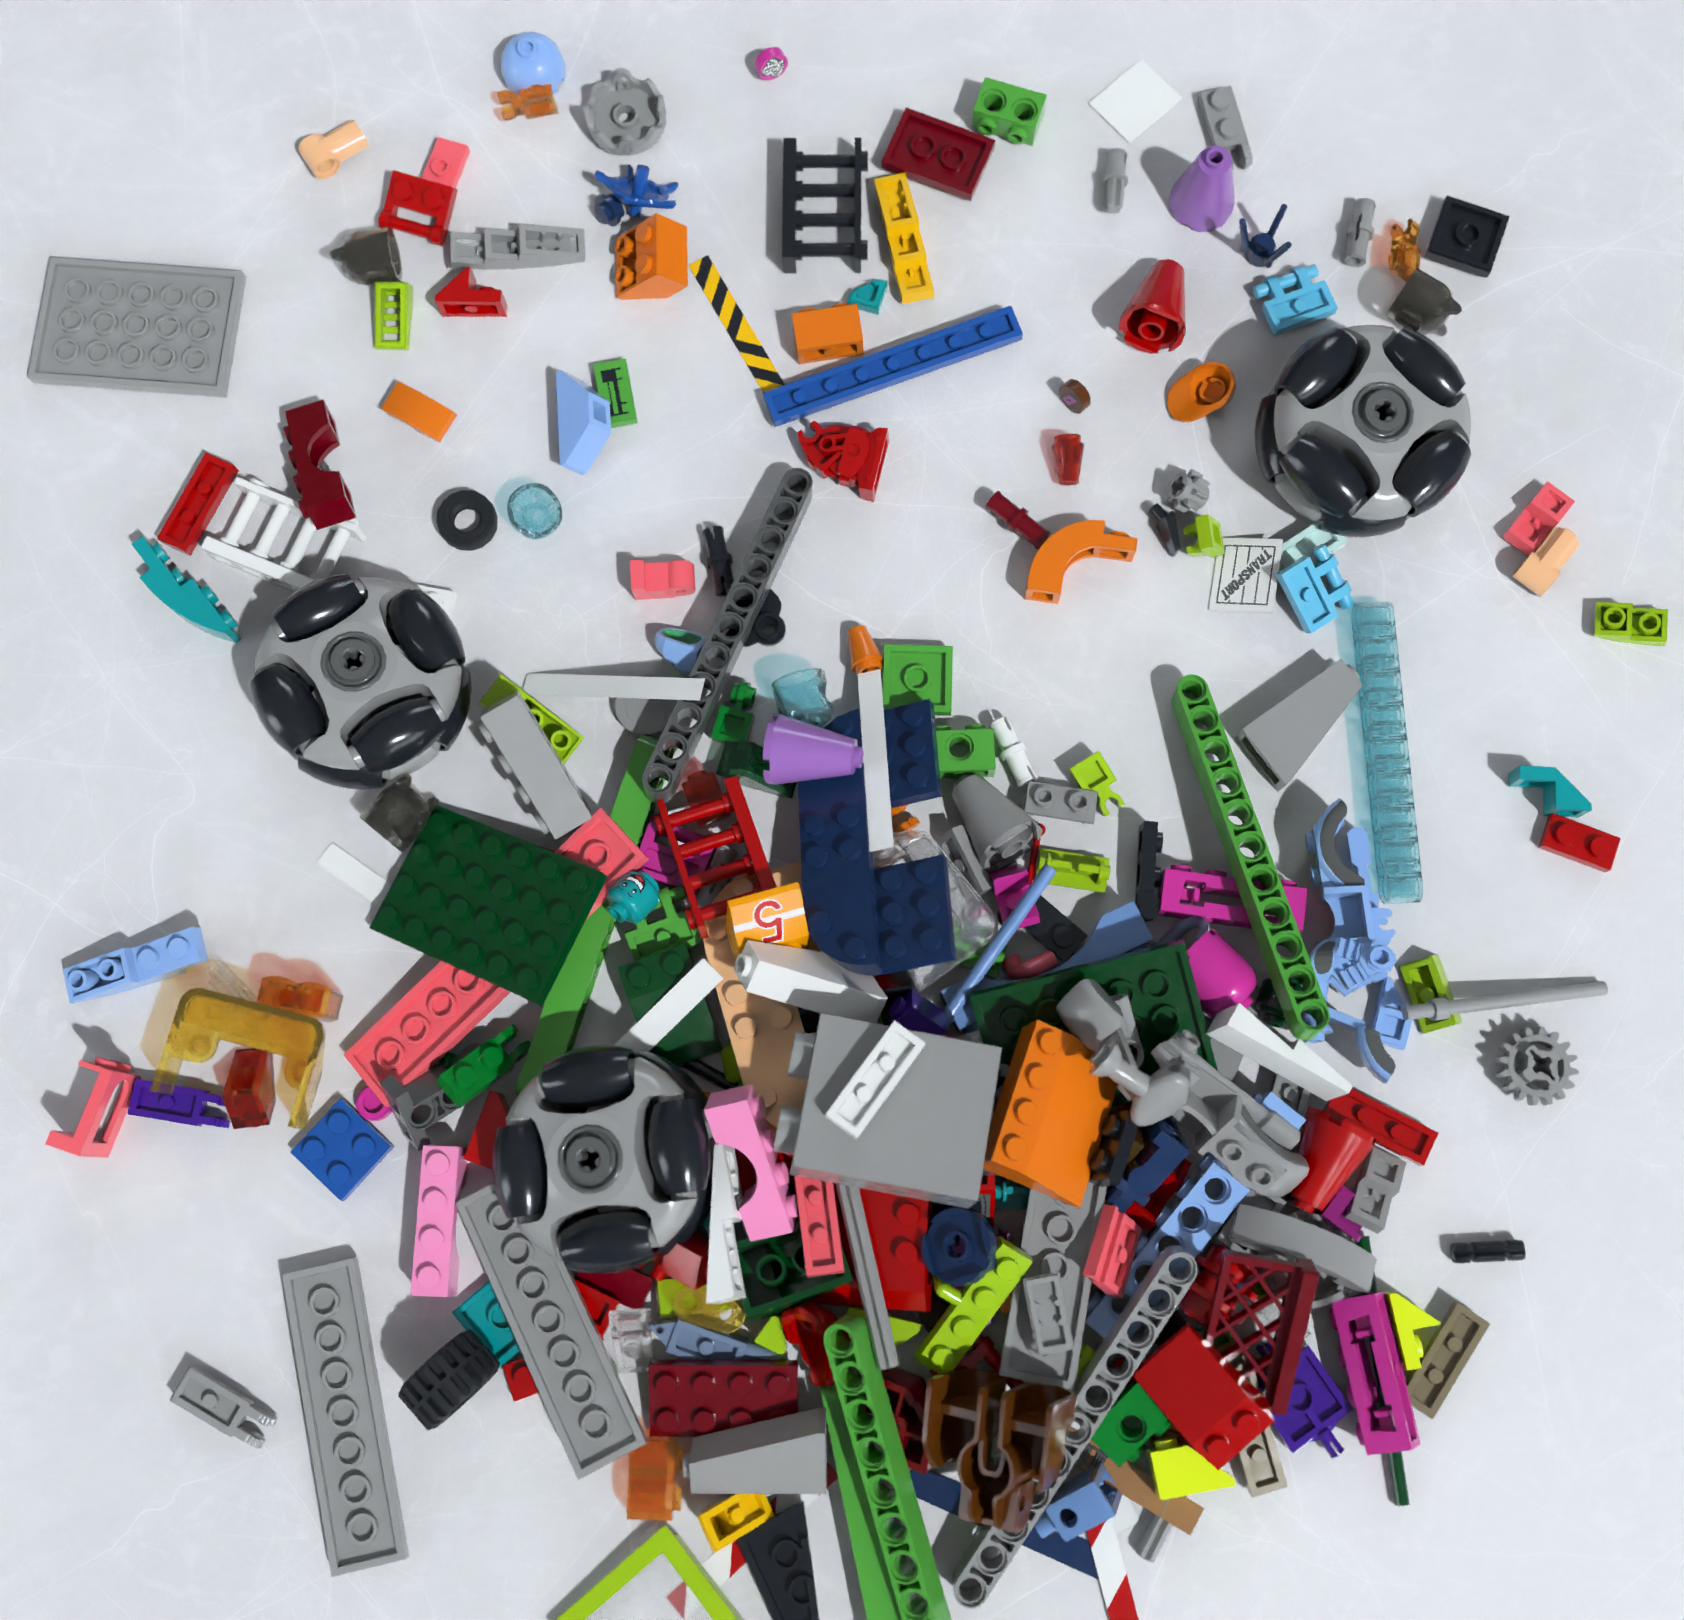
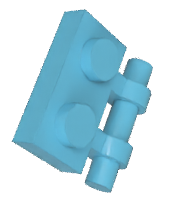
M1315 264L1307 267L1297 266L1292 268L1288 274L1280 277L1275 275L1267 277L1263 280V283L1252 287L1253 295L1256 299L1264 296L1271 298V300L1263 303L1261 309L1274 337L1336 313L1338 307L1325 280L1314 284L1310 280L1319 275ZM1291 286L1298 288V290L1287 294L1283 291V289Z
M1320 544L1312 550L1317 559L1315 564H1313L1310 557L1303 556L1276 573L1304 632L1310 634L1339 616L1334 606L1335 602L1338 601L1341 609H1347L1354 605L1350 595L1352 589L1348 581L1342 579L1337 569L1339 563L1335 555L1329 553L1325 544ZM1325 575L1330 585L1328 591L1320 578Z

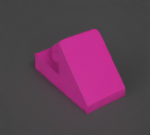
M1021 864L988 872L989 879L993 885L991 889L1003 923L1029 887L1028 871ZM1036 904L1031 908L1018 929L1040 923Z

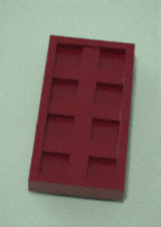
M650 1359L648 1365L649 1437H698L798 1413V1360Z

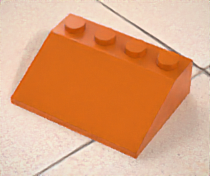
M1039 1020L1022 1028L990 1123L983 1169L1076 1208L1081 1207L1092 1171L1090 1161L1093 1154L1099 1149L1103 1136L1101 1128L1103 1122L1109 1116L1118 1083L1108 1076L1099 1077L1089 1074L1092 1066L1089 1059L1095 1050L1088 1049L1073 1035Z

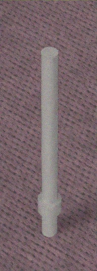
M1604 981L1455 1000H1447L1445 997L1429 999L1424 1004L1403 1006L1401 1012L1404 1020L1430 1018L1432 1021L1448 1019L1453 1014L1602 996L1608 993V987Z

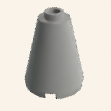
M965 774L954 783L953 799L979 862L986 871H991L990 866L995 865L999 870L1014 863L1031 849L1028 842L1033 837L1037 841L1040 839L1043 830L1038 822L980 774Z

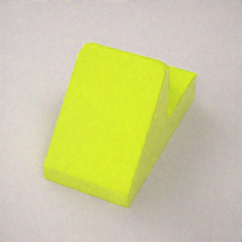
M1386 1291L1385 1296L1403 1370L1408 1371L1422 1368L1420 1358L1424 1355L1423 1347L1419 1336L1414 1335L1413 1330L1440 1325L1441 1323L1399 1294Z

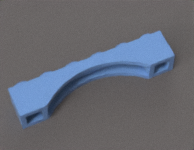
M1132 901L1102 915L1085 945L1067 962L1050 972L1145 949V945H1148L1153 938L1135 902ZM983 978L974 992L1014 981ZM964 980L940 991V997L945 1007ZM970 998L953 1021L958 1033L966 1030L968 1035L979 1031Z

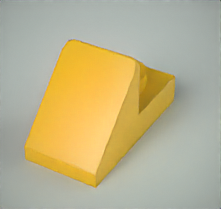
M732 1494L722 1501L708 1505L697 1518L712 1552L715 1553L775 1515L765 1494Z

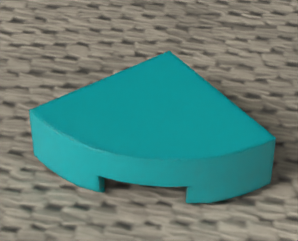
M872 280L871 283L854 289L847 299V304H857L858 310L878 315L888 287V281Z

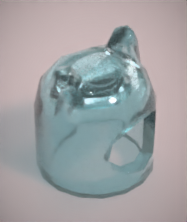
M818 668L804 669L784 675L771 683L778 714L821 728L825 727L834 712V706L826 698L825 694L827 685L825 671Z

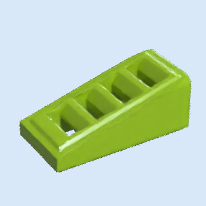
M375 282L376 350H409L413 286L407 282ZM400 296V302L388 301V297ZM387 308L400 309V314H387ZM386 321H400V327H386ZM385 334H400V340H384Z

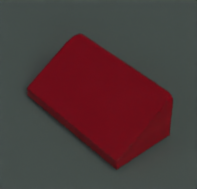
M635 1268L611 1274L578 1272L576 1278L621 1299L620 1304L638 1312L642 1311L655 1280L649 1274Z

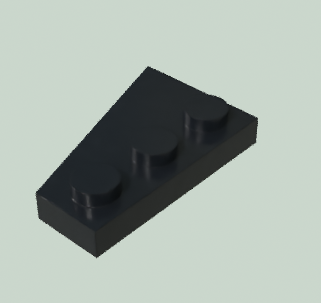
M803 1500L776 1514L773 1518L737 1539L774 1620H820Z

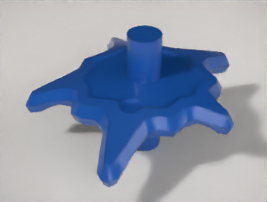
M628 164L626 167L627 177L620 178L609 177L598 170L595 172L597 181L613 191L614 196L622 200L624 204H630L628 213L632 216H641L642 207L673 209L676 206L675 200L667 201L669 194L678 188V182L660 185L652 180H648L650 168L646 165H637L634 175L633 168Z

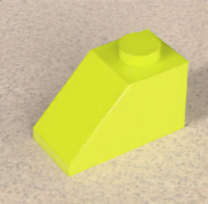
M1176 1437L1155 1440V1447L1146 1449L1156 1496L1160 1500L1236 1486L1234 1478L1222 1468L1217 1470L1199 1452L1186 1443H1177Z

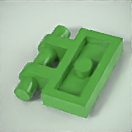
M683 885L672 889L667 886L659 890V903L653 910L663 907L666 917L649 923L647 918L636 924V928L625 931L624 935L635 961L685 943L688 947L704 941V939H701L698 928L690 929L685 910L678 912L675 902L687 898Z

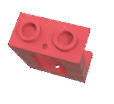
M96 1056L94 1062L80 1060L78 1063L79 1066L99 1072V1075L76 1131L51 1130L45 1144L77 1156L109 1158L129 1108L135 1079H141V1076L130 1072L131 1065ZM123 1080V1086L101 1139L95 1138L111 1095L118 1083Z

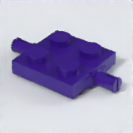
M1268 1340L1261 1342L1263 1345L1258 1344L1255 1347L1262 1357L1270 1353L1272 1345ZM1305 1344L1302 1346L1286 1416L1272 1413L1275 1422L1271 1425L1290 1452L1294 1453L1308 1442L1320 1440L1330 1458H1335L1339 1456L1336 1452L1341 1454L1344 1448L1331 1430L1334 1429L1341 1418L1353 1411V1409L1309 1345ZM1260 1376L1257 1378V1381L1261 1391L1263 1379Z

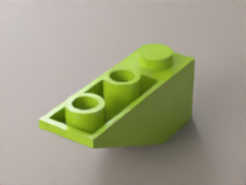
M500 674L477 704L485 709L514 691L519 690L561 761L565 764L584 737Z

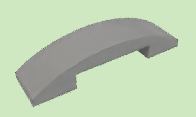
M1237 1205L1228 1240L1262 1254L1270 1251L1293 1261H1296V1257L1312 1259L1316 1270L1333 1276L1332 1282L1365 1295L1370 1293L1377 1258L1363 1248L1305 1221L1254 1206Z

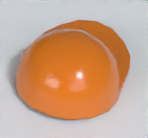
M1207 362L1182 376L1172 385L1168 393L1167 406L1170 415L1176 421L1183 423L1193 422L1211 412L1224 408L1233 399L1236 390L1233 372L1227 365L1220 362Z

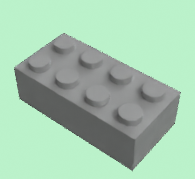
M519 690L514 691L481 711V721H479L478 725L481 733L489 744L493 741L496 742L500 749L497 755L499 762L507 774L515 773L518 778L516 789L526 805L532 802L537 810L534 811L536 816L534 818L545 835L551 832L556 840L593 818L588 803Z

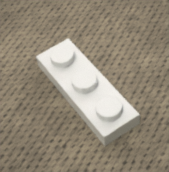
M894 1021L830 1107L825 1117L857 1140L926 1043Z

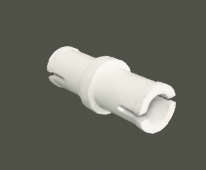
M1009 716L992 722L989 728H994V737L1002 751L1000 757L1002 761H1007L1018 788L1028 785V781H1036L1038 776L1025 753L1027 747L1025 743H1020Z

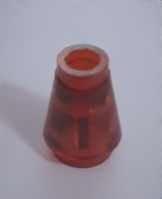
M1061 434L1054 437V444L1051 445L1059 478V485L1070 486L1079 484L1085 445L1081 442V435Z

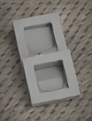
M1374 1146L1367 1155L1353 1189L1355 1195L1348 1204L1345 1218L1377 1234L1385 1229L1391 1200L1399 1193L1406 1162Z

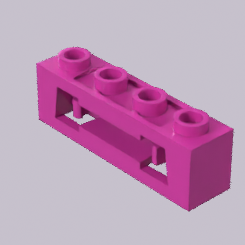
M1170 865V869L1165 868L1161 873V882L1158 888V898L1160 899V907L1158 909L1160 911H1158L1157 916L1177 919L1198 916L1212 924L1252 929L1245 908L1204 902L1202 906H1194L1195 902H1199L1200 893L1241 898L1235 879L1227 877L1226 872L1206 870L1205 874L1191 872L1192 868L1189 866ZM1252 880L1254 887L1259 890H1266L1263 882ZM1280 880L1299 932H1302L1304 928L1307 889L1297 887V882ZM1184 886H1186V887H1193V889H1187V888H1183V887H1184ZM1264 913L1266 920L1274 924L1279 923L1277 917L1267 916L1274 914Z
M1385 1292L1343 1297L1332 1303L1333 1308H1330L1329 1315L1332 1327L1335 1331L1338 1330L1341 1346L1338 1347L1339 1360L1344 1369L1347 1368L1350 1384L1347 1385L1348 1399L1351 1406L1356 1407L1359 1422L1356 1423L1358 1441L1362 1446L1365 1445L1367 1455L1413 1450L1421 1443ZM1373 1334L1376 1341H1372L1371 1345L1385 1405H1391L1389 1407H1382L1379 1411L1376 1410L1375 1405L1379 1402L1365 1340L1360 1341V1338L1370 1337Z

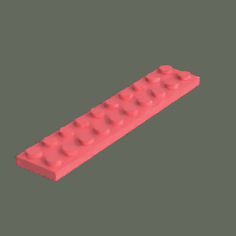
M601 807L592 815V819L585 822L554 852L601 871L608 876L588 917L607 900V890L629 871L636 872L649 860L645 853ZM440 961L343 1055L382 1104L390 1107L379 1082L393 1075L402 1086H405L428 1072L511 992Z

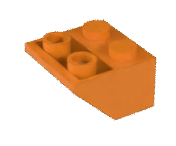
M656 213L616 238V298L620 300L668 298L688 287L687 226Z

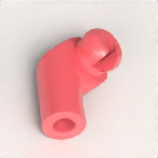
M1048 950L1024 963L1021 962L1018 954H1013L1004 959L1002 965L1007 972L1005 974L1008 977L1019 979L1038 976L1056 967L1058 962L1055 954Z

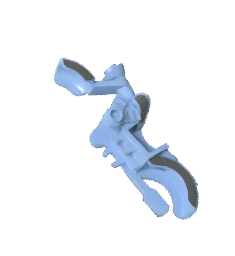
M1340 798L1324 811L1316 826H1313L1312 831L1305 833L1307 853H1314L1316 866L1310 867L1312 887L1319 888L1320 902L1329 906L1335 922L1331 937L1320 942L1308 955L1325 1002L1327 1001L1329 984L1339 991L1343 997H1346L1371 982L1377 983L1384 980L1388 972L1391 971L1392 966L1396 963L1395 953L1386 946L1395 935V930H1383L1379 926L1388 923L1386 917H1391L1392 911L1387 908H1378L1379 893H1372L1368 871V865L1371 863V854L1367 831L1359 827L1351 828L1347 833L1351 866L1357 869V874L1342 863L1336 852L1335 836L1343 826L1344 818L1347 815V806ZM1328 1007L1329 1021L1356 1031V1046L1362 1062L1376 1079L1386 1084L1393 1074L1396 1065L1385 1050L1379 1032L1365 1027V1022ZM1301 1013L1305 1024L1311 1027L1316 1026V1021L1311 1015ZM1327 1024L1316 1038L1303 1041V1043L1325 1041L1324 1035L1333 1033L1331 1026Z

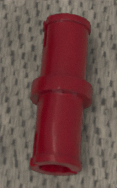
M999 490L990 498L985 506L987 510L989 509L1008 525L1007 529L1009 531H1016L1034 545L1036 549L1045 542L1051 533L1027 515L1029 513L1027 509L1017 507L1002 495Z

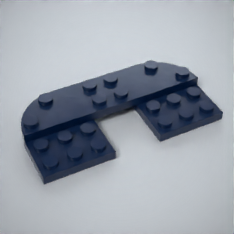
M930 699L884 710L891 808L942 797L934 705ZM860 709L840 715L824 727V729L857 739L858 746L862 747ZM862 763L861 768L855 769L853 775L798 782L803 906L808 932L815 944L830 959L845 970L861 975H884L956 960L948 861L942 854L874 869L873 851H869L864 763Z

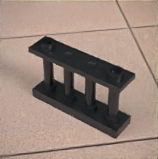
M783 138V273H796V261H802L803 257H854L855 273H861V260H868V240H861L862 171H868V151H862L861 138H855V154L804 155L803 151H797L796 138ZM804 168H855V184H803V181H797V173L803 172ZM855 197V213L803 214V210H797V201H803V198ZM803 227H854V243L803 244L802 240H797V231H803Z

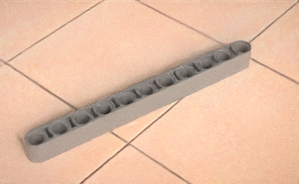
M1171 1245L1159 1254L1075 1383L1073 1391L1078 1394L1075 1417L1081 1418L1084 1421L1083 1426L1075 1432L1067 1430L1064 1459L1059 1476L1050 1489L1033 1495L1032 1509L1024 1529L1020 1533H1011L983 1524L956 1565L952 1574L953 1591L956 1601L961 1606L977 1608L986 1601L1195 1280L1198 1266L1195 1259L1183 1247ZM1177 1257L1185 1258L1186 1267L1181 1273L1172 1274L1169 1272V1265L1173 1259ZM1156 1289L1165 1290L1166 1297L1161 1304L1151 1305L1148 1303V1297L1152 1291ZM1135 1321L1144 1322L1145 1330L1140 1336L1131 1337L1127 1334V1329L1131 1323ZM1121 1353L1125 1356L1124 1363L1120 1367L1110 1368L1106 1366L1110 1355ZM1093 1385H1100L1104 1388L1103 1395L1097 1400H1090L1085 1397L1086 1391ZM988 1546H995L1001 1550L994 1558H986L981 1554ZM968 1578L976 1579L979 1582V1585L973 1590H966L960 1586Z

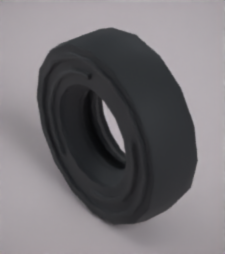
M461 490L452 493L442 501L437 511L436 524L440 535L450 546L459 550L473 551L482 548L492 540L497 531L498 517L493 504L486 496L476 491ZM466 509L476 511L479 514L480 520L474 530L462 532L456 528L455 518L458 513Z

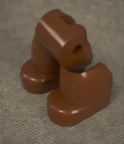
M959 1368L930 1377L927 1382L922 1434L923 1448L926 1458L935 1468H940L945 1463L957 1462V1474L961 1482L958 1519L994 1526L997 1529L1011 1533H1020L1030 1516L1033 1492L1042 1493L1050 1489L1059 1476L1064 1459L1067 1427L1071 1426L1075 1421L1078 1394L1068 1388L1040 1383L1023 1384L1006 1391L1007 1378L1005 1376L981 1369ZM1000 1410L997 1447L1002 1453L1000 1464L995 1465L991 1464L995 1415L996 1411ZM1033 1479L1038 1480V1484L1035 1491Z

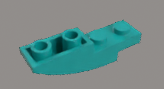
M142 536L132 543V546L150 568L139 578L165 605L188 623L208 634L235 643L241 640V637L234 629L238 626V623L226 609L222 612L215 604L219 601V598L207 584L201 587L192 578L187 580L177 567L171 569L166 562L170 559V556L158 542L152 545Z

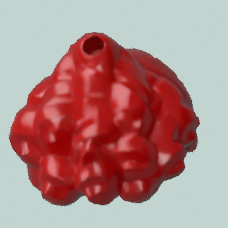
M805 1302L788 1308L782 1313L780 1321L785 1340L790 1344L795 1343L799 1347L801 1358L808 1368V1379L815 1386L823 1384L830 1387L835 1385L823 1337L828 1327L837 1321L838 1318L826 1308L817 1306L813 1302ZM841 1329L843 1337L851 1342L849 1333Z

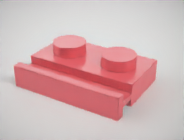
M1103 1205L1083 1275L1092 1279L1091 1282L1108 1296L1122 1298L1142 1228L1125 1213H1120L1117 1206Z

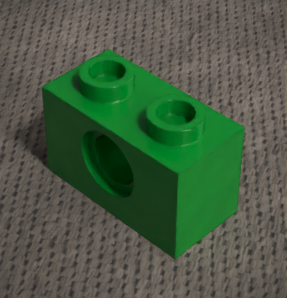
M1133 1378L1124 1387L1091 1440L1120 1468L1127 1460L1131 1463L1137 1460L1147 1447L1144 1443L1153 1434L1157 1437L1162 1435L1172 1422L1138 1381ZM1128 1415L1136 1416L1142 1421V1426L1136 1429L1129 1428L1123 1423L1122 1419Z

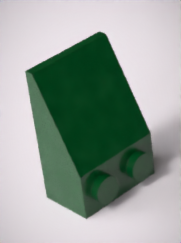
M686 943L618 967L636 1023L695 967L691 951ZM706 996L649 1052L662 1056L677 1066H681L722 1051L723 1047Z
M800 1220L795 1221L792 1233L751 1242L748 1237L736 1242L746 1298L741 1299L746 1318L750 1323L784 1312L788 1308L800 1305L853 1282L843 1248L844 1273L807 1278Z

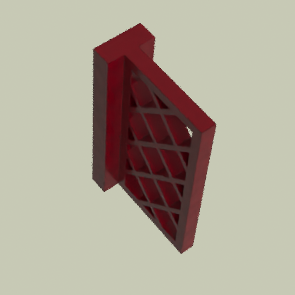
M1224 1249L1204 1339L1215 1349L1213 1346L1214 1338L1228 1330L1237 1343L1220 1354L1228 1360L1243 1351L1252 1364L1239 1372L1245 1378L1258 1372L1263 1379L1261 1393L1267 1398L1271 1412L1286 1416L1319 1274L1312 1259L1296 1257L1294 1262ZM1231 1262L1248 1265L1253 1274L1234 1284L1229 1277ZM1276 1270L1289 1272L1287 1283L1274 1291L1271 1290L1264 1280V1277ZM1259 1281L1268 1295L1249 1305L1241 1292ZM1228 1283L1230 1288L1225 1291L1226 1284ZM1236 1295L1245 1309L1227 1319L1221 1311L1222 1303ZM1283 1296V1300H1282V1304H1281V1302H1280L1278 1299ZM1274 1302L1280 1310L1279 1317L1264 1326L1256 1312ZM1251 1316L1260 1329L1241 1340L1233 1326ZM1220 1318V1320L1222 1321V1323H1220L1219 1325H1217L1218 1319ZM1275 1331L1273 1338L1270 1333ZM1266 1337L1272 1345L1270 1353L1256 1360L1248 1347Z

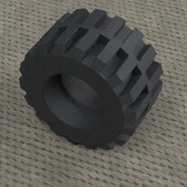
M472 1329L463 1331L446 1343L402 1385L398 1397L427 1430L434 1429L445 1422L497 1373L501 1363Z

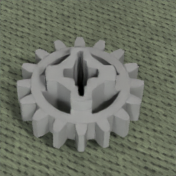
M1530 1027L1520 1029V1035L1517 1033L1509 1034L1507 1037L1511 1045L1504 1043L1498 1047L1504 1053V1057L1494 1059L1495 1063L1503 1066V1070L1495 1074L1496 1077H1505L1507 1080L1502 1089L1504 1091L1514 1089L1513 1099L1515 1101L1523 1100L1527 1096V1104L1529 1106L1538 1105L1539 1100L1544 1106L1553 1104V1098L1556 1100L1564 1099L1566 1096L1562 1088L1572 1089L1575 1086L1568 1079L1569 1076L1579 1074V1070L1570 1067V1062L1575 1061L1577 1055H1567L1566 1050L1571 1045L1569 1041L1559 1044L1557 1042L1559 1033L1552 1032L1546 1036L1545 1027L1535 1028L1534 1032H1532ZM1529 1042L1542 1044L1547 1049L1538 1050L1535 1045H1530ZM1534 1060H1538L1540 1063L1536 1073L1533 1070V1067L1536 1065ZM1533 1082L1538 1088L1542 1087L1543 1090H1534L1525 1084Z

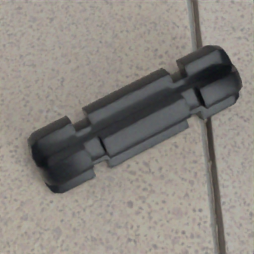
M1521 1240L1470 1242V1245L1464 1242L1452 1243L1450 1245V1255L1454 1263H1470L1471 1260L1476 1263L1505 1261L1506 1259L1517 1261L1524 1260L1526 1257L1525 1245Z

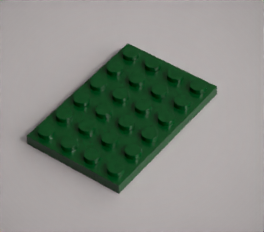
M434 804L369 928L508 992L543 1006L608 876L601 871Z
M1183 939L970 993V1000L982 1043L1001 1047L1000 1064H1006L1008 1067L1010 1066L1022 1028L1036 1020L1073 1035L1056 1012V1007L1078 982L1084 979H1093L1101 985L1109 996L1128 994L1144 1051V1060L1138 1068L1139 1070L1151 1076L1161 1069L1151 1052L1160 1043L1167 1042L1177 1032L1181 1033L1186 1029L1192 1032L1200 1042L1197 1054L1218 1071L1210 1039L1206 1034L1207 1027ZM1128 1044L1134 1056L1137 1049L1133 1045ZM996 1082L995 1089H997L1003 1084H1001V1082ZM1117 1088L1112 1106L1132 1102V1100L1128 1101Z

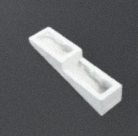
M1240 1003L1217 1013L1206 1033L1208 1036L1325 1101L1348 1094L1353 1087L1301 1040L1298 1039L1286 1044Z
M723 1144L714 1145L707 1304H721L746 1298L733 1223L743 1221L739 1211L743 1195L735 1149Z

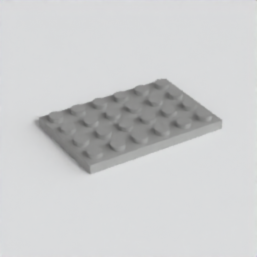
M50 257L28 379L37 384L226 398L246 276L243 271Z

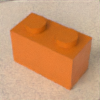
M838 303L831 308L818 310L815 308H805L798 313H792L799 364L864 355L863 335L857 304Z

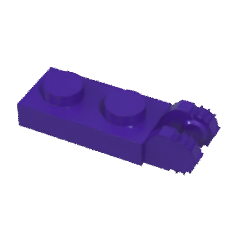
M135 1079L127 1114L201 1127L204 1124L229 1128L231 1120L219 1116L208 1117L204 1116L207 1102L229 1107L234 1106L236 1098L209 1094L210 1091Z

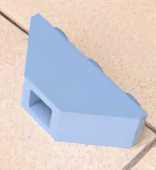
M559 370L556 371L560 466L583 475L589 471L611 434L610 402L584 381Z

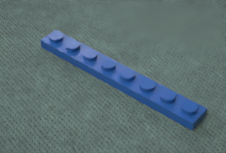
M1008 306L763 393V397L773 424L777 427L1022 340L1023 332L1012 306Z

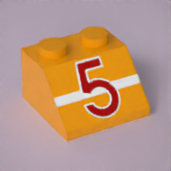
M798 882L727 901L725 931L735 961L738 955L742 954L747 940L800 949L807 948L809 932Z

